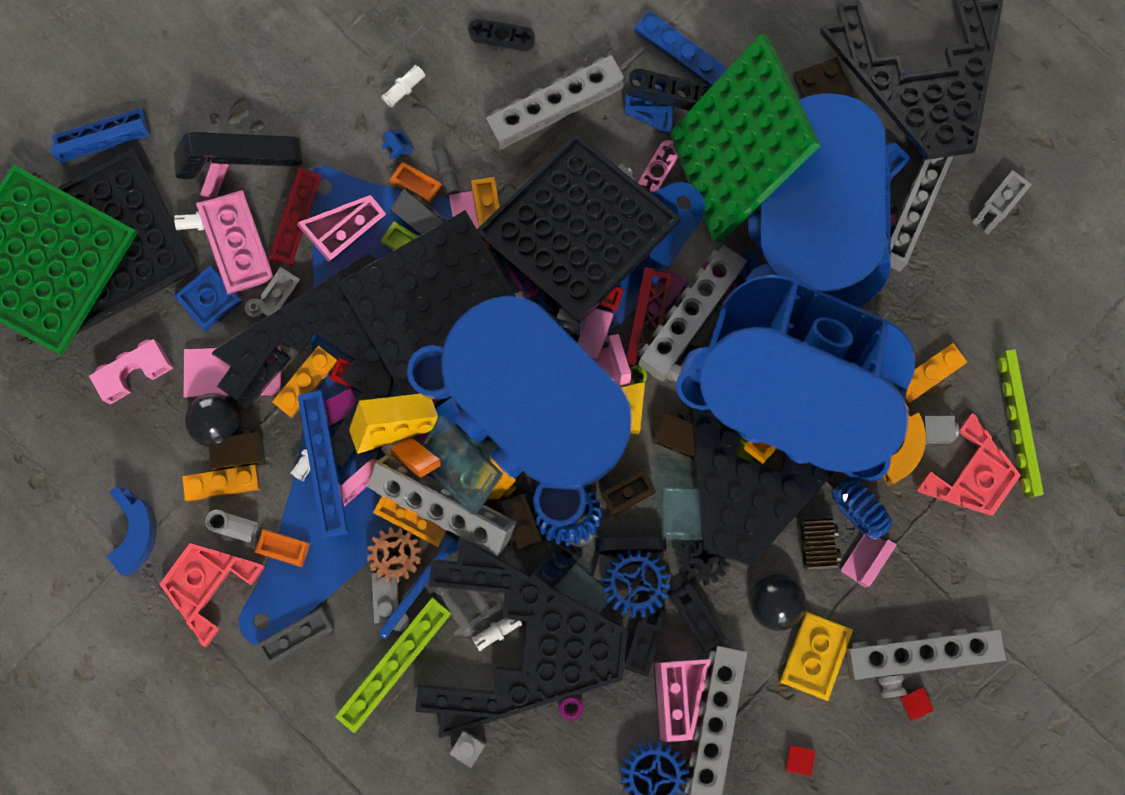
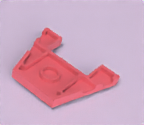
M972 413L959 429V433L978 446V449L955 482L950 486L938 476L929 472L916 491L992 516L1021 475L1004 452L999 450L991 439L992 436L978 422L979 419L976 415Z
M189 543L160 585L176 609L183 615L187 625L194 631L201 645L208 647L221 628L201 614L203 608L230 571L249 585H253L265 566Z

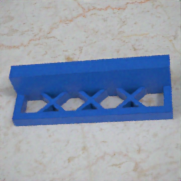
M139 108L53 134L51 136L54 145L50 146L52 155L60 163L148 137L151 134L143 108ZM140 117L138 120L129 122L131 118ZM112 124L118 125V126H115V127H112V128L107 129V127H108L109 125H112ZM89 131L95 132V133H92V134H89V135L84 136L86 132H89ZM66 138H71V139H73V140H70V141H66V142L60 143V140H63V139H66Z

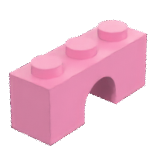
M154 339L145 340L139 343L138 348L118 355L114 362L97 367L94 370L95 372L89 375L102 401L112 404L130 394L131 391L127 385V377L134 369H142L145 376L152 380L173 369L174 367L161 344Z

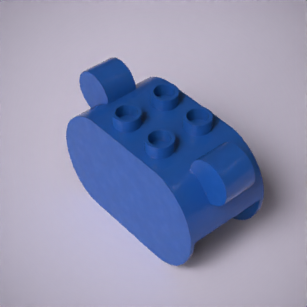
M839 94L813 95L799 101L821 146L758 206V208H761V211H753L749 215L750 240L756 241L757 254H764L768 264L754 269L747 277L746 282L766 275L785 276L859 308L873 300L882 291L891 270L890 164L885 131L877 114L863 102Z
M766 275L743 283L726 299L709 347L697 348L689 352L684 359L678 376L676 390L678 396L685 404L695 409H710L721 422L737 430L744 439L750 442H764L776 447L798 463L805 464L809 462L826 470L844 472L852 479L874 481L882 478L888 472L891 465V457L898 450L906 435L908 410L905 400L907 388L914 374L915 354L908 336L895 324L824 292L815 290L792 278L780 275Z
M507 296L480 303L457 321L450 331L444 347L434 345L422 347L413 354L408 362V379L416 391L427 398L436 400L451 396L462 408L453 418L454 421L478 443H481L489 435L499 445L489 456L507 475L516 479L524 471L530 477L541 482L535 492L534 504L540 518L548 524L565 526L579 520L585 511L587 503L583 486L592 484L609 473L618 463L626 449L631 428V409L624 391L540 306L527 299Z

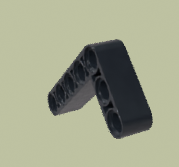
M641 68L632 70L623 83L625 93L631 97L690 111L701 99L700 96H703L712 87ZM632 79L637 80L641 86H636ZM655 85H659L663 92L658 91ZM678 90L682 91L685 94L686 98L681 97L678 94Z
M208 132L186 133L174 152L176 178L184 180L196 178L205 163L298 166L302 164L300 139L291 136Z

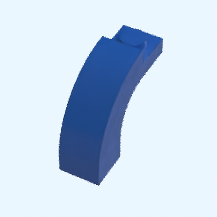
M117 486L110 491V494L125 512L128 518L129 529L123 543L108 554L107 558L121 576L129 577L150 556L156 541L157 525L153 510L147 501L139 499L135 502L137 497L129 488L124 489Z

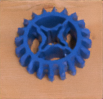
M849 477L835 486L836 488L832 491L835 504L862 534L876 540L889 531L888 529L892 527V519L885 510V507L868 488H865L862 483Z
M587 486L584 487L587 503L585 511L579 520L583 519V516L587 515V517L577 525V521L565 526L548 524L540 518L536 509L534 510L536 526L540 527L541 535L547 534L548 541L556 538L557 545L561 541H565L568 547L570 541H574L579 545L580 538L587 541L589 534L594 535L596 533V527L600 526L602 511L599 509L600 502L596 500L595 493H589Z
M640 549L637 550L636 557L632 556L631 550H627V559L619 553L617 556L619 564L613 559L610 561V565L614 570L605 568L604 572L611 577L602 578V583L610 584V586L603 588V593H612L606 598V601L609 603L616 600L613 609L617 610L621 605L623 607L621 615L625 616L627 609L632 610L631 618H635L636 610H640L642 618L645 617L646 608L651 614H654L653 604L661 608L663 603L658 598L667 599L668 594L662 590L670 589V584L663 583V581L670 578L669 574L661 575L666 566L661 565L657 568L656 565L660 559L656 557L651 562L649 560L651 553L647 552L645 558L641 557L642 552ZM640 565L633 574L625 572L623 574L620 572L626 566ZM647 568L654 574L657 588L651 586L652 584L645 580L644 575ZM642 573L640 584H643V586H638L631 595L632 583L629 584V581H635L639 574ZM615 579L621 581L628 588L625 599L617 592ZM639 593L653 595L652 598L643 603H632L635 596Z
M648 740V749L644 750L643 745L639 743L637 744L640 750L638 754L633 749L629 750L630 754L634 757L632 760L624 757L623 761L629 764L628 768L620 767L622 773H627V776L620 778V782L629 783V785L623 788L624 793L632 790L633 793L631 795H645L634 785L633 776H638L648 782L647 795H655L660 784L669 782L673 783V785L663 795H675L677 791L685 794V789L680 787V783L687 784L688 781L686 778H681V775L688 774L689 770L687 768L680 769L679 766L684 765L686 761L684 758L676 761L680 752L675 750L670 754L671 744H667L663 750L661 749L662 741L658 740L656 748H653L652 741ZM654 754L649 767L635 768L636 764L643 757ZM661 756L671 761L674 766L675 775L661 770ZM656 765L657 772L662 777L653 783L652 788L651 778L646 774L649 771L652 772Z

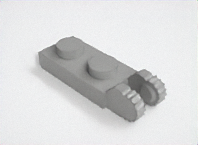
M1012 170L982 206L983 209L972 223L975 225L979 224L984 219L986 213H990L995 218L985 227L984 232L989 234L999 221L1001 222L1032 184Z

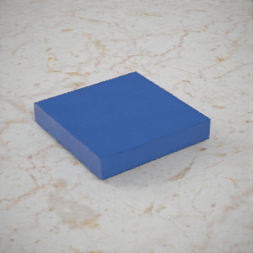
M211 265L174 295L205 332L243 302L236 293L227 295L221 276Z

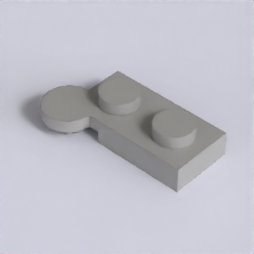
M280 267L262 293L261 299H250L246 303V313L252 318H258L263 314L266 316L271 315L287 305L302 281Z
M371 573L374 623H386L399 605L398 582L395 581V577H391L390 581L386 582V575L383 574L378 578L377 573ZM406 613L393 630L401 632L408 628L410 620Z

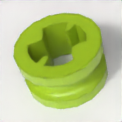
M638 365L631 366V375H633V371H638V375L643 376V379H639V383H646L647 373L645 369ZM631 378L630 385L639 384L634 383V379Z

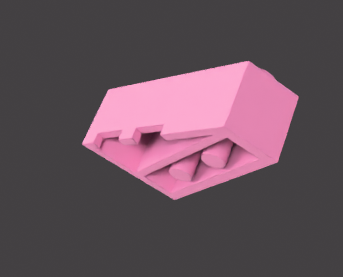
M369 195L300 221L297 225L329 262L386 215V213L374 198Z
M711 659L654 663L660 740L669 742L693 739L700 708V698L702 691H704V681Z

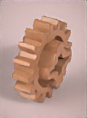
M391 527L389 528V534H385L381 530L379 532L380 539L373 537L372 543L374 546H368L367 548L368 552L372 553L367 556V561L373 562L370 565V570L374 571L377 569L376 575L378 578L383 574L386 575V582H389L391 577H395V581L399 582L402 575L405 579H408V571L415 573L416 567L414 564H420L421 558L417 557V555L421 554V548H415L418 545V540L414 539L411 541V532L403 535L402 528H399L398 532L394 533ZM407 546H408V548L410 549V552H411V558H410V559L408 558L407 555L404 554V552L406 551ZM378 551L384 556L381 564L377 558ZM396 551L398 552L399 557L394 556L390 558V552L392 554L396 553ZM397 567H400V568H401V569H398V570H391L392 568H397Z

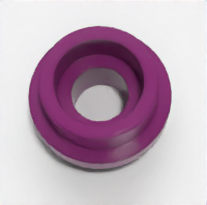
M572 696L560 701L559 713L564 719L574 721L583 714L584 705L579 697ZM568 703L576 705L574 712L570 713L567 711L566 706Z

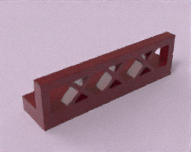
M300 167L298 168L267 259L268 262L274 264L276 260L292 266L303 231L297 224L308 219L322 175Z
M644 268L626 356L628 365H638L639 361H636L638 350L643 348L646 343L649 345L655 339L653 337L646 341L642 335L643 327L650 322L655 329L660 324L663 325L672 274L657 272L652 268ZM652 278L666 279L665 289L656 294L651 287ZM650 291H651V293L653 294V297H651L650 299H648V298H649V293H650ZM661 294H663L662 302L658 297ZM656 299L661 306L660 313L651 318L646 310L647 304ZM645 314H646V316L648 317L649 320L644 323ZM659 317L658 324L656 325L653 320ZM640 339L644 342L641 346H639Z

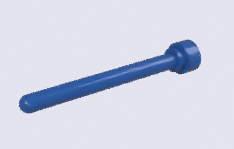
M445 534L440 541V550L433 560L444 561L448 555L451 556L452 553L457 552L459 543ZM431 562L379 631L380 637L387 638L426 586L430 579Z

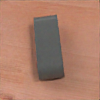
M407 188L402 190L390 207L393 212L421 235L447 221V219Z

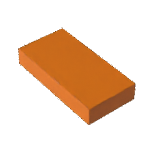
M403 161L390 178L391 184L401 190L404 188L409 189L428 205L432 204L443 188L442 183Z
M412 437L404 439L390 448L391 454L420 478L441 466L440 459Z
M262 529L255 553L303 567L310 543Z

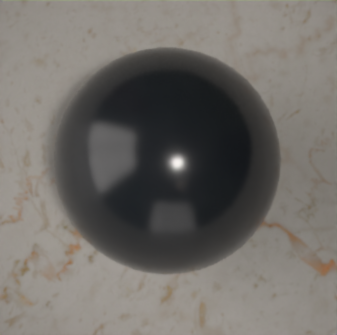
M207 393L197 397L189 405L185 415V426L188 434L195 442L209 447V445L226 440L229 436L238 434L241 427V413L236 403L228 396L220 393Z
M770 575L761 579L753 588L750 596V609L756 621L763 627L773 631H784L797 625L803 618L806 611V596L802 587L794 579L785 575Z

